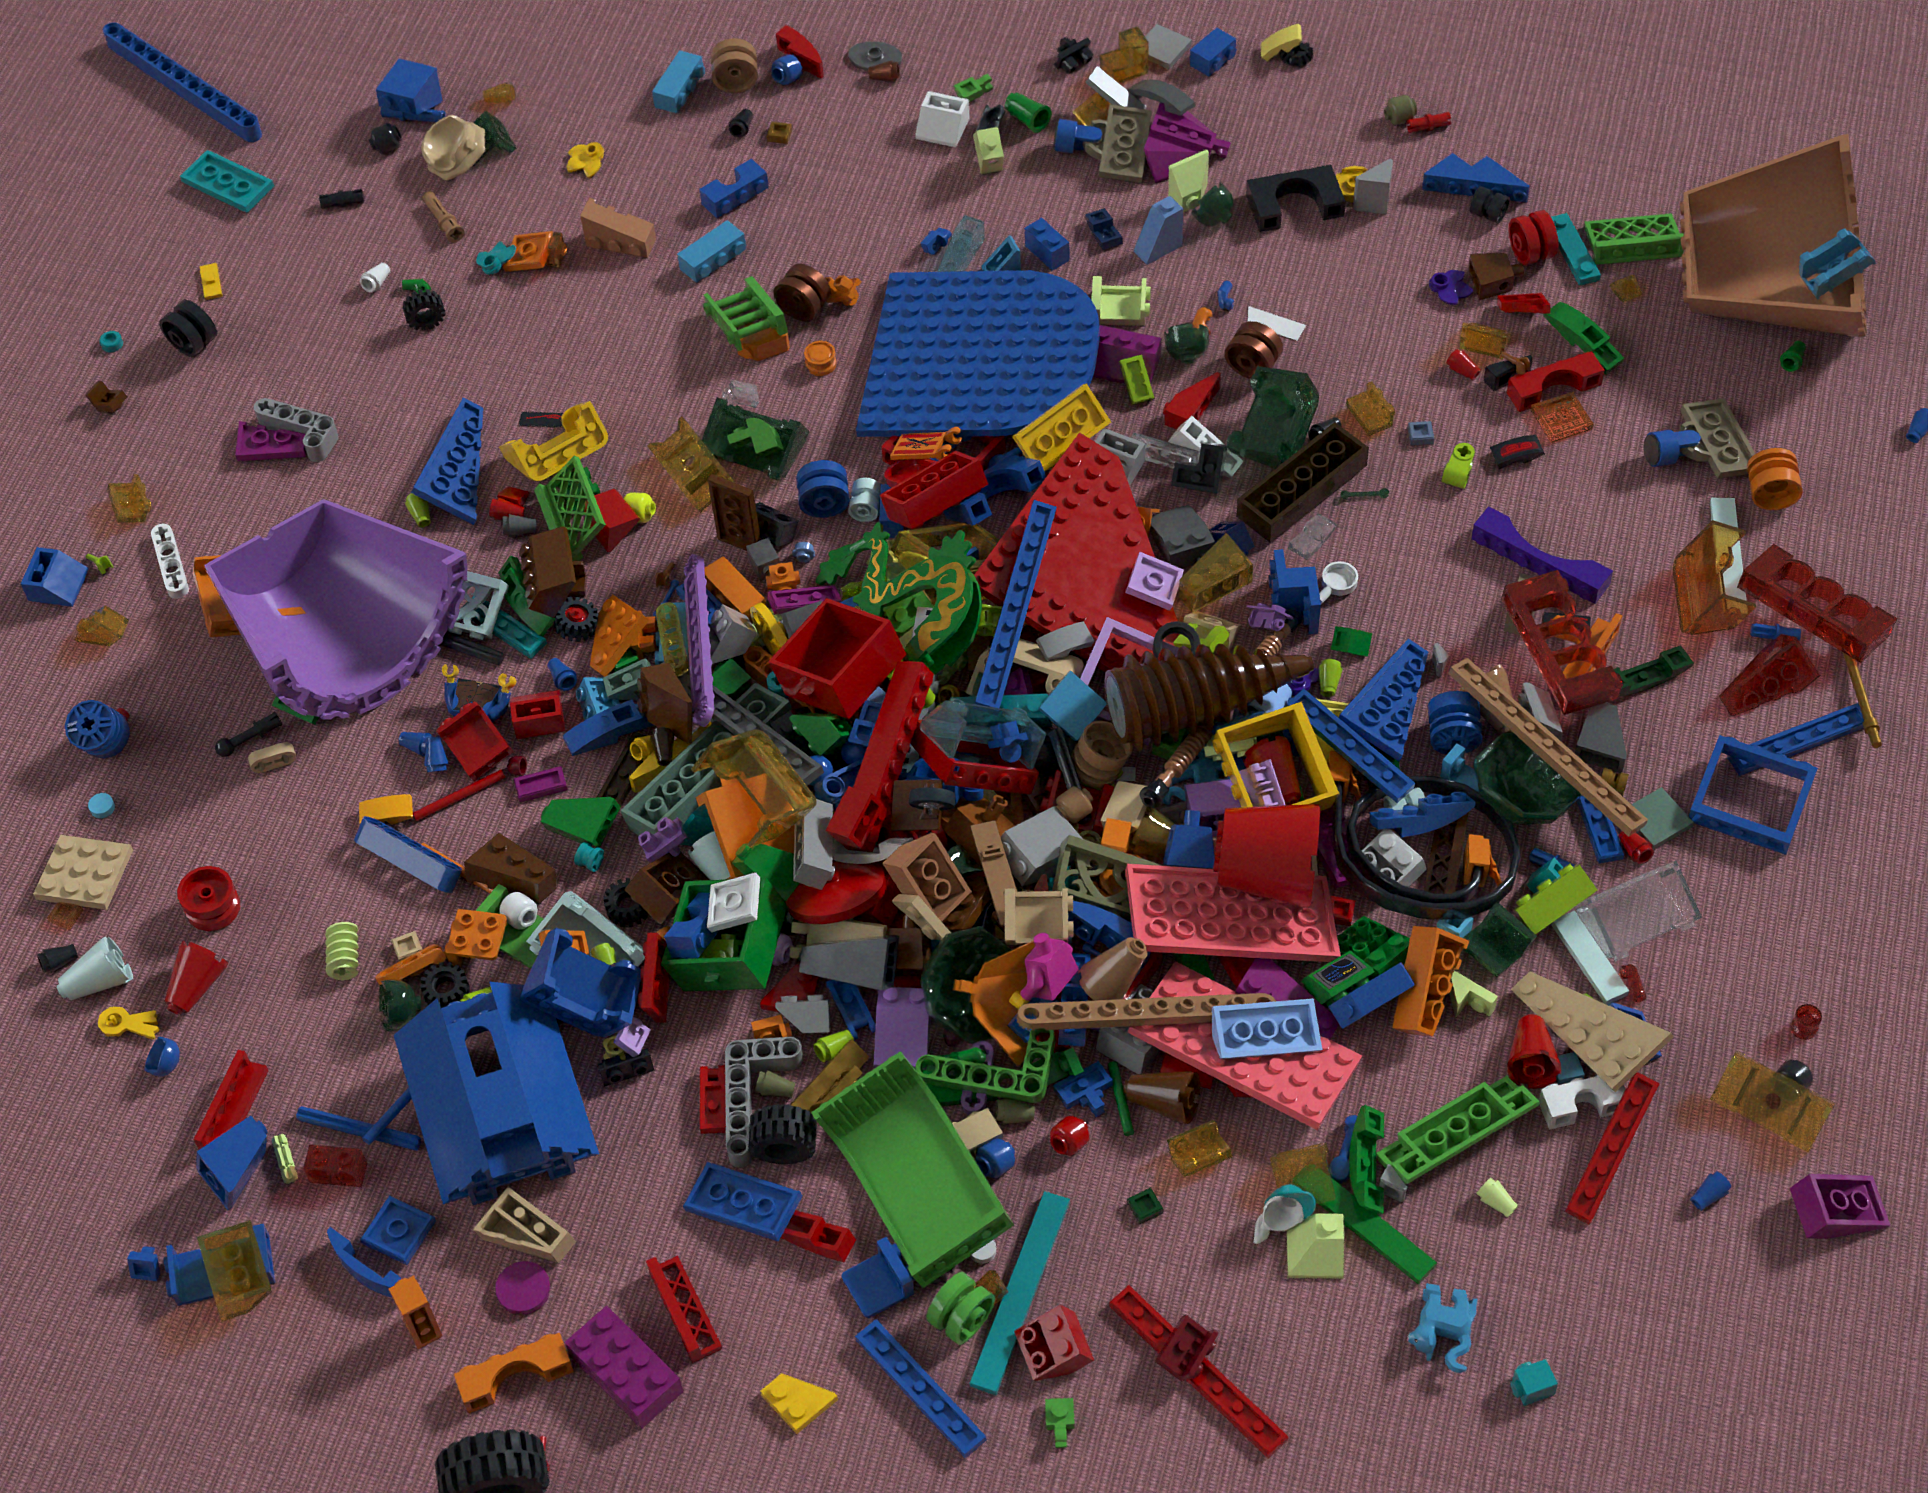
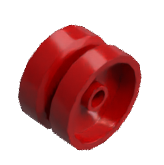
M1545 210L1532 212L1528 217L1522 215L1510 220L1508 227L1509 240L1513 253L1519 263L1529 265L1536 263L1539 259L1546 260L1556 256L1559 247L1558 235L1552 218Z
M198 867L188 872L177 888L178 901L189 923L198 930L208 932L220 930L228 926L239 913V895L229 874L220 867Z

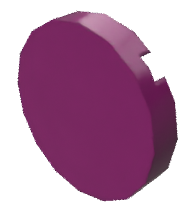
M521 1261L509 1265L500 1273L495 1284L499 1303L512 1314H531L539 1310L547 1302L550 1295V1279L544 1268L534 1262Z

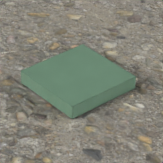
M1662 787L1631 804L1648 819L1645 827L1636 833L1650 842L1653 850L1693 827L1694 822Z

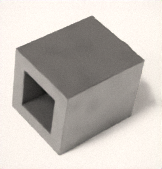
M766 538L746 546L748 560L759 581L765 579V576H770L769 566L780 563L770 540Z

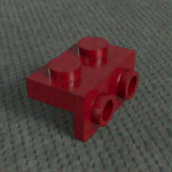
M1184 1315L1180 1318L1155 1362L1181 1382L1190 1378L1194 1379L1203 1368L1201 1362L1205 1355L1208 1356L1217 1344L1215 1339L1219 1332L1215 1329L1207 1331L1188 1315Z

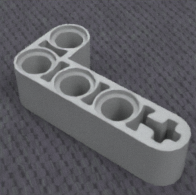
M268 398L256 401L253 406L259 425H264L267 429L275 431L284 429L304 433L303 444L307 456L312 462L325 460L339 438L334 420L328 415Z

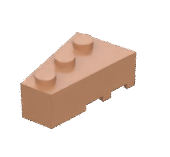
M589 197L580 215L586 246L648 258L656 241L654 224L629 213L627 216L615 212L614 207L608 205L605 208L596 204L595 199Z

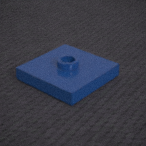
M389 1195L360 1241L362 1244L408 1265L435 1224L436 1219L434 1216Z

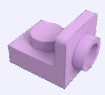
M633 1017L631 1025L620 1030L613 1043L632 1057L640 1054L650 1029L640 1019Z

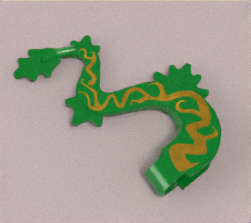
M880 522L875 524L871 532H864V538L829 552L830 558L827 562L820 564L821 571L815 580L820 586L825 583L834 585L838 576L846 578L857 554L866 550L872 551V557L861 587L862 592L853 597V602L858 604L860 610L879 617L883 616L884 607L891 606L925 589H936L937 600L929 616L914 630L916 635L905 647L908 661L923 662L936 675L946 664L951 667L973 642L980 622L982 601L979 584L974 574L969 570L976 562V558L966 556L972 547V542H964L965 533L962 530H959L953 539L945 536L940 550L931 547L928 551V559L915 564L888 582H885L889 553L886 540L890 537V534L886 531L883 532V525Z

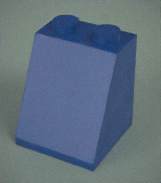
M400 58L376 88L379 106L413 115H419L443 101L437 67Z
M251 1115L197 1151V1172L227 1210L233 1207L266 1152V1134H268V1131L260 1120L256 1122Z

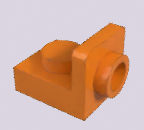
M781 1014L751 1022L754 1039L792 1037L789 1023L784 1024Z

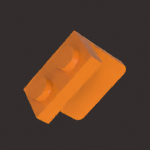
M458 909L455 920L451 924L449 941L444 949L448 962H451L453 967L457 964L461 969L464 957L495 960L498 956L505 931L506 916L498 913Z

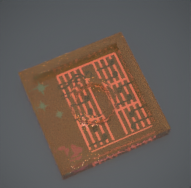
M1573 392L1531 405L1530 411L1551 443L1593 430L1594 424Z

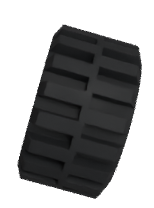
M771 1105L757 1109L750 1117L748 1150L755 1158L773 1164H796L807 1161V1159H810L815 1154L817 1121L810 1111L797 1106Z

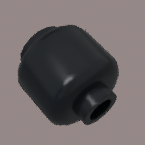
M385 123L372 129L369 143L374 151L378 150L379 153L384 155L400 147L402 136L396 125L392 126L389 123Z
M1792 1059L1785 1061L1773 1074L1772 1078L1776 1092L1784 1098L1793 1100L1800 1098L1813 1082V1075L1809 1067L1803 1062Z

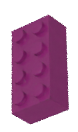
M607 1305L565 1341L569 1356L641 1429L684 1392L680 1378Z

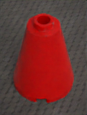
M1275 736L1276 740L1271 742L1267 738L1263 739L1246 751L1245 755L1247 758L1243 759L1245 767L1249 768L1252 764L1271 759L1285 804L1292 805L1298 803L1301 791L1289 740L1283 736Z
M182 941L179 945L164 1001L168 1005L167 1010L177 1015H181L182 1012L188 1013L224 972L228 962L224 958L220 962L214 959L216 953L200 945L189 942L187 946L186 942Z
M1534 1014L1525 1015L1518 1021L1507 1063L1509 1078L1519 1086L1520 1083L1528 1084V1088L1531 1089L1544 1088L1556 1081L1557 1075L1561 1074V1063L1547 1026L1542 1017Z

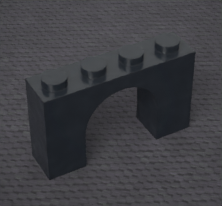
M1331 164L1247 180L1246 197L1259 232L1281 229L1282 212L1277 201L1281 197L1292 193L1311 197L1316 202L1323 221L1344 217L1346 201Z

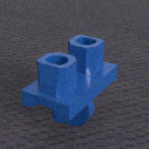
M1016 720L991 726L994 740L987 742L989 749L1000 747V756L1005 762L1017 761L1022 753L1021 747L1017 742L1028 740L1027 733H1019Z

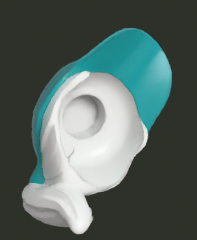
M1292 1184L1281 1186L1273 1191L1266 1198L1263 1213L1256 1221L1254 1243L1259 1244L1265 1241L1270 1230L1286 1231L1293 1228L1296 1224L1302 1223L1315 1210L1316 1202L1314 1196L1310 1192L1302 1191L1301 1188Z

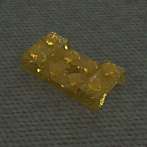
M683 416L678 419L677 431L664 442L649 443L647 445L700 513L711 504L708 478L711 474L736 483ZM689 458H694L691 465L685 466Z
M1739 1051L1733 1054L1710 1100L1730 1111L1737 1112L1778 1134L1787 1142L1806 1152L1812 1150L1818 1134L1836 1103ZM1771 1093L1777 1094L1781 1099V1105L1777 1109L1770 1108L1766 1103V1097Z

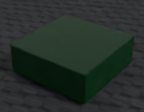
M1151 1187L1127 1198V1204L1139 1224L1164 1213V1209Z

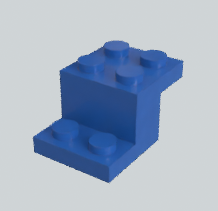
M1274 550L1273 560H1269L1270 575H1268V586L1273 592L1271 594V607L1272 605H1278L1286 610H1296L1302 616L1303 625H1307L1308 634H1318L1321 602L1315 566L1286 568L1284 550Z

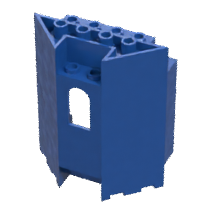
M489 981L492 993L477 994L470 1000L463 1002L455 1001L444 1008L440 1007L438 998H436L393 1035L443 1205L470 1197L471 1203L474 1206L498 1198L496 1187L548 1171L551 1181L575 1173L574 1162L599 1154L555 1017L535 1009L520 1000L524 985ZM489 1031L492 1035L502 1069L476 1077L465 1038Z

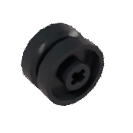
M187 299L180 301L173 308V312H168L159 320L160 329L166 339L179 352L189 357L197 355L203 349L204 344H209L217 337L216 326L209 315L196 303Z

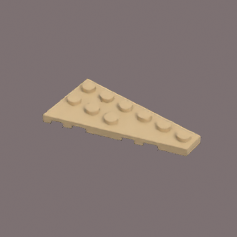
M1531 971L1511 988L1514 994L1536 1015L1542 1017L1545 1024L1614 1092L1620 1089L1674 1038L1671 1032Z

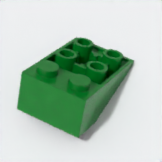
M1362 916L1337 936L1341 956L1351 950L1372 967L1374 973L1367 977L1369 981L1401 962L1403 966L1405 965L1410 938L1366 916Z

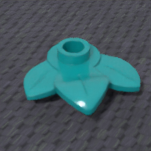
M499 241L489 253L479 252L476 262L482 267L485 274H496L500 271L502 265L514 256L516 246L506 247Z

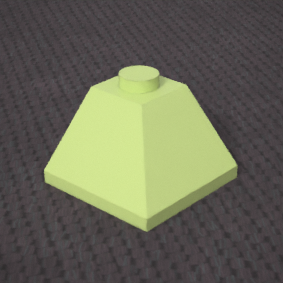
M1207 149L1169 166L1168 196H1171L1183 208V212L1201 205L1208 184L1209 152Z
M1313 1214L1303 1220L1302 1223H1298L1293 1228L1286 1230L1288 1278L1343 1279V1214Z

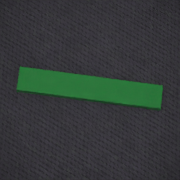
M1311 1161L1293 1178L1292 1183L1295 1186L1301 1188L1302 1191L1310 1192L1314 1196L1315 1202L1330 1214H1343V1222L1347 1228L1418 1285L1436 1267L1437 1262L1379 1215L1361 1208L1354 1195Z

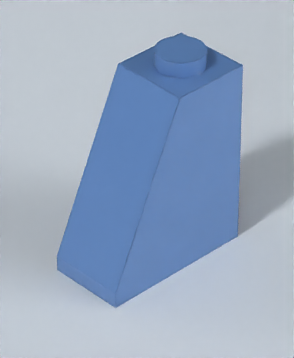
M1171 196L1152 205L1135 245L1134 253L1146 265L1182 246L1183 208Z

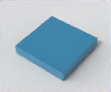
M1070 670L1044 700L1038 710L1059 728H1062L1070 738L1077 741L1085 727L1094 721L1107 705V702Z

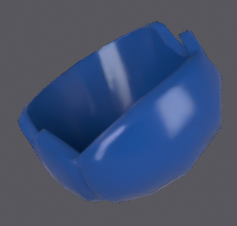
M159 1036L148 1054L144 1067L145 1071L158 1077L170 1074L179 1063L180 1050L177 1043L169 1038Z

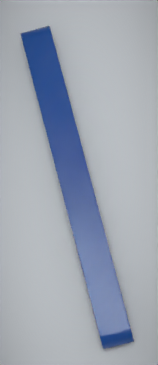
M111 22L103 27L107 45L112 51L245 141L256 142L261 139L262 131L256 115L119 23Z

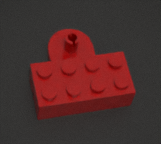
M955 450L938 461L929 458L902 459L894 463L884 473L887 485L891 488L880 494V498L889 520L910 529H917L923 526L925 521L940 516L947 508L959 505L969 495L980 492L981 488L988 485L979 459Z

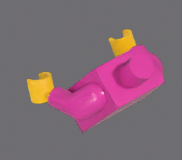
M1047 933L1037 934L1033 938L1035 948L1025 959L1027 985L1021 991L1017 990L1011 996L1009 1003L1019 1009L1033 997L1053 1001L1079 971L1071 954L1073 951L1071 945L1062 939L1049 938Z

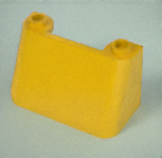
M591 401L576 404L563 412L561 422L565 432L540 446L537 443L527 445L523 443L522 439H518L499 446V449L504 458L528 479L541 481L560 471L573 456L582 459L605 446L608 441V434Z

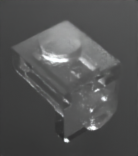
M732 379L727 388H724L722 392L725 410L730 411L735 403L756 408L759 403L757 385Z

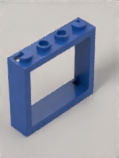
M1719 735L1692 804L1689 818L1697 825L1786 855L1818 768L1808 762H1799L1787 758L1784 754L1772 753L1763 750L1760 746L1748 745L1739 742L1733 737ZM1721 753L1804 781L1786 833L1702 804Z

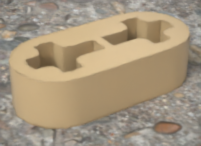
M289 742L256 750L248 756L250 768L255 773H263L286 766L296 759L294 746Z

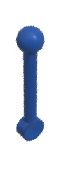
M677 579L671 581V587L662 603H668L675 588L679 586L680 583ZM661 606L659 610L654 611L653 616L656 617L657 613H661Z

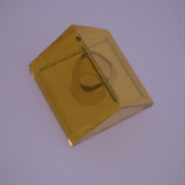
M1463 322L1459 349L1503 359L1500 354L1502 352L1506 353L1513 332L1473 322Z

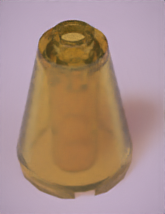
M1146 807L1145 811L1149 812V814H1144L1133 836L1132 844H1135V847L1130 845L1128 852L1163 859L1171 826L1177 824L1156 809Z

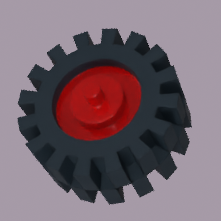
M569 597L567 602L564 601L557 612L554 628H556L557 634L561 633L563 639L568 636V641L576 638V642H581V638L585 641L588 640L589 636L592 637L594 635L598 621V610L596 607L593 608L594 604L592 602L587 604V599L585 598L583 601H579L580 597H575V600L572 601V598Z

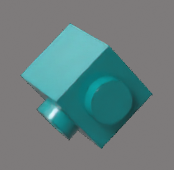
M1546 1359L1533 1364L1532 1362H1525L1519 1365L1514 1371L1513 1379L1510 1383L1513 1394L1516 1398L1520 1397L1524 1406L1555 1395L1558 1382Z

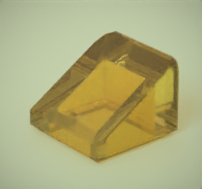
M1634 274L1614 281L1609 285L1622 303L1643 295Z

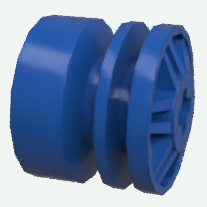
M1447 691L1438 694L1428 703L1431 746L1436 751L1448 754L1456 744H1459L1465 748V753H1468L1480 746L1483 736L1480 706L1477 699L1468 692Z
M87 700L80 702L71 709L65 722V733L70 743L94 757L103 759L114 757L128 743L130 729L126 718L101 701Z

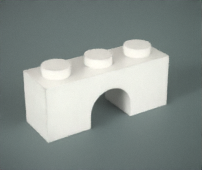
M1598 1075L1587 1079L1576 1078L1566 1084H1551L1541 1089L1539 1097L1540 1107L1549 1130L1575 1124L1578 1113L1575 1104L1579 1102H1588L1594 1105L1600 1118L1613 1115L1625 1091V1087L1623 1085L1614 1092Z

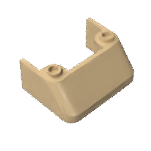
M1019 638L1013 663L1048 674L1045 684L1048 694L1053 691L1067 672L1071 670L1078 678H1081L1085 668V664L1080 658L1069 654L1067 657L1046 661L1038 644ZM991 645L978 659L966 694L970 697L977 696Z

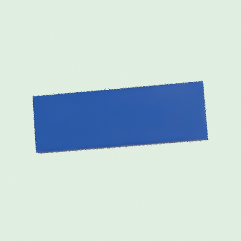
M1578 796L1576 802L1598 864L1623 860L1624 852L1613 822L1584 796Z

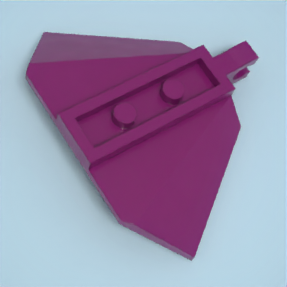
M1161 102L1156 111L1144 147V153L1155 183L1169 179L1170 165L1206 149L1209 152V157L1213 150L1218 156L1226 158L1231 142L1216 139L1217 134L1212 132L1188 111L1182 115L1165 111V105Z

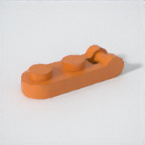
M432 944L384 969L375 976V979L380 987L391 989L400 984L401 979L423 972V968L429 964L439 965V963L444 962L446 959L445 952L440 945Z

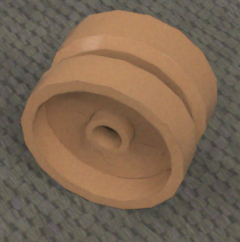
M732 38L723 40L713 47L711 52L712 79L719 89L729 93H741L749 90L756 84L758 79L757 55L752 44L746 40Z

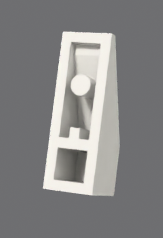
M1190 416L1181 424L1168 440L1185 457L1197 463L1199 461L1201 443L1223 444L1193 416ZM1228 447L1223 475L1231 478L1243 463V460Z

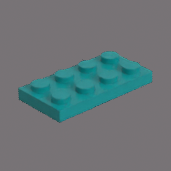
M206 150L180 175L183 183L246 213L274 187L273 180L209 150Z

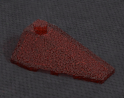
M1780 634L1755 656L1719 695V698L1729 714L1736 716L1755 709L1766 702L1781 699L1782 696L1800 692L1819 678L1820 674L1798 639L1793 636Z

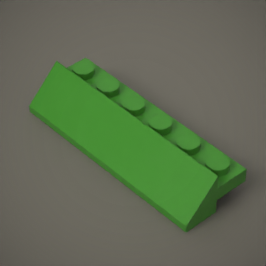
M1508 1076L1503 1077L1490 1086L1483 1082L1398 1132V1140L1376 1153L1377 1160L1385 1169L1390 1164L1402 1181L1408 1184L1539 1106L1540 1101L1524 1085L1518 1087Z

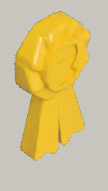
M109 1007L99 1015L98 1027L107 1037H119L125 1031H130L155 1040V1034L159 1032V1028L154 1026L158 1025L156 1019L158 1014L153 1010L129 1015L123 1007Z

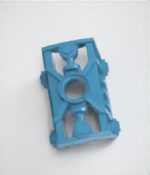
M1841 229L1833 239L1810 253L1806 251L1800 255L1799 274L1818 300L1820 296L1828 291L1832 292L1833 288L1857 273H1863L1865 268L1872 264L1875 265L1876 261L1858 237L1849 230ZM1857 247L1861 248L1853 256L1847 258L1849 252ZM1815 273H1821L1816 278H1813L1810 281L1807 280V278L1811 277Z

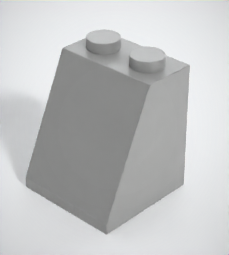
M1051 807L1012 827L1000 837L1011 873L1022 886L1046 881L1050 877L1055 878L1061 843L1068 835L1083 839L1056 807ZM1069 857L1068 866L1073 861V857Z

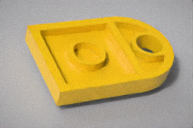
M760 602L750 608L751 618L770 654L774 656L788 640L786 630L780 621H776L767 606Z

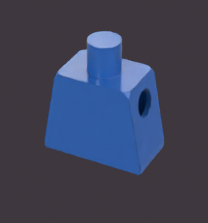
M1185 810L1184 825L1171 826L1163 865L1214 869L1215 856L1212 828L1199 826L1200 811Z

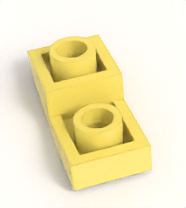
M1295 24L1281 29L1261 42V58L1268 62L1281 49L1288 53L1294 47H1297L1302 41L1301 25Z

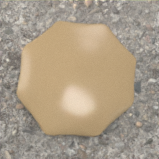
M449 115L436 122L428 130L422 142V155L428 165V170L446 181L466 173L485 152V130L472 122H466L454 115Z

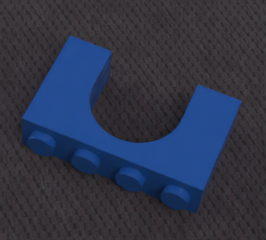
M1016 455L1007 457L984 471L988 485L981 488L980 492L969 495L959 505L951 506L943 512L946 519L974 526L992 515L986 500L987 498L1006 490L1017 489L1031 492L1036 489L1046 478L1040 460Z

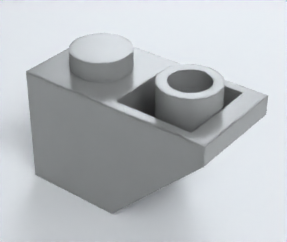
M807 995L808 1000H797V996H782V1001L775 1003L776 1009L802 1033L831 1031L829 999H823V995Z

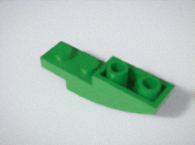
M1560 301L1550 308V314H1543V317L1572 347L1578 345L1584 353L1592 351L1604 368L1605 374L1623 362L1624 357L1609 342L1611 337L1577 309Z
M510 555L498 572L501 580L509 585L504 597L520 618L539 636L543 637L553 625L555 617L552 618L528 609L521 563L517 557Z

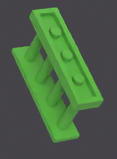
M753 276L744 279L746 284L744 291L721 300L714 301L708 293L703 294L706 302L703 303V308L706 315L713 318L726 335L728 343L730 345L733 344L738 351L743 350L741 338L768 328L775 329L780 336L788 333L784 313ZM743 300H748V302L742 303L740 305L734 306L724 311L721 310L722 308L741 302ZM752 309L757 310L733 320L728 319ZM763 318V321H760L758 323L752 324L739 330L736 329L737 327Z

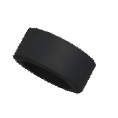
M1178 621L1169 622L1160 627L1155 634L1152 648L1156 659L1158 660L1159 653L1162 650L1164 638L1174 633L1187 637L1191 644V651L1195 654V650L1200 644L1199 635L1195 629L1187 623Z

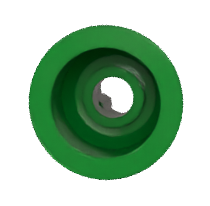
M1017 92L1010 93L1004 104V109L1010 115L1020 120L1034 133L1044 130L1050 122L1051 108Z

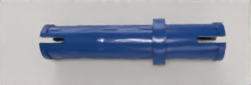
M381 107L382 117L397 118L400 121L415 120L436 123L446 117L444 110L428 109L419 115H413Z

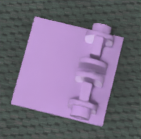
M1271 759L1252 764L1249 768L1239 771L1253 807L1286 805Z

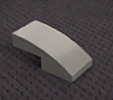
M1083 621L1052 631L1038 638L1036 642L1046 661L1067 657L1070 651L1091 647L1094 639Z

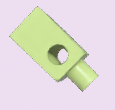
M998 127L976 131L973 134L981 174L1002 171L1004 155ZM991 160H996V162L988 163Z

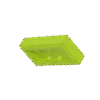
M1142 355L1120 360L1119 364L1131 405L1153 400L1154 395Z

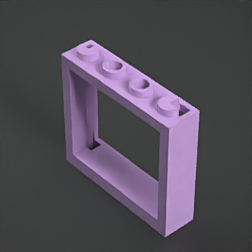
M1107 617L1080 679L1086 685L1089 684L1111 633L1150 650L1153 648L1154 637ZM1162 641V649H1169L1176 657L1179 648ZM1102 710L1093 721L1112 723L1109 712ZM1144 739L1143 743L1148 745L1151 739Z

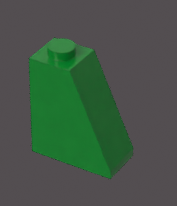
M612 797L553 799L543 809L540 822L551 832L581 844L583 842L590 843L593 848H600L621 807Z
M758 842L743 844L736 851V858L732 864L744 875L757 873L760 878L766 877L782 899L787 901L799 884V882L793 881L794 853Z

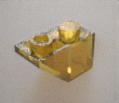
M104 605L97 611L93 610L86 619L82 618L76 626L78 632L74 640L81 643L111 646L122 638L129 619Z

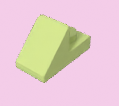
M1454 971L1450 980L1453 986L1449 994L1455 1017L1460 1014L1466 1004L1471 1005L1475 1011L1490 1017L1496 1008L1498 996Z

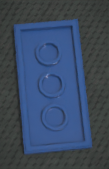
M707 1162L686 1199L683 1208L687 1212L779 1242L802 1198V1194L800 1191Z

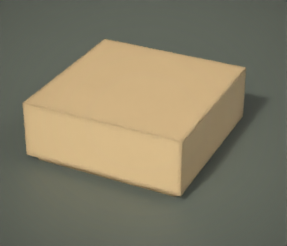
M416 931L391 940L399 961L422 950Z

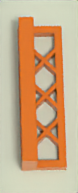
M1616 613L1610 623L1597 618L1586 635L1585 641L1579 646L1558 678L1553 691L1576 701L1619 634L1622 615Z

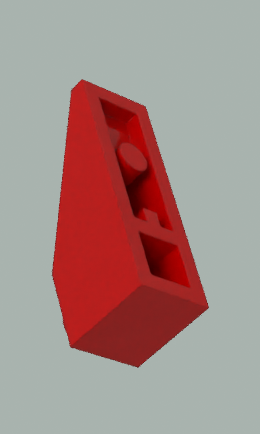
M1216 372L1175 394L1171 402H1167L1164 406V425L1177 430L1190 416L1199 421L1220 390L1221 373Z

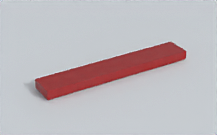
M1639 1072L1631 1077L1564 1212L1588 1225L1592 1222L1660 1083Z

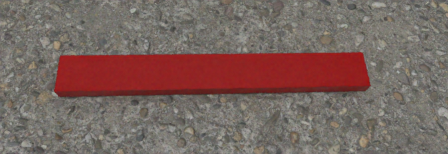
M1130 1285L1109 1302V1307L1159 1354L1173 1332L1174 1327ZM1204 1357L1201 1362L1203 1364L1201 1372L1194 1379L1190 1378L1186 1381L1269 1459L1288 1441L1289 1436Z

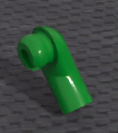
M424 279L402 280L403 291L414 290L419 293L418 290H423V293H425L426 289H429L431 292V286Z
M974 1047L952 1052L949 1058L983 1064L986 1060V1055L982 1053V1049Z

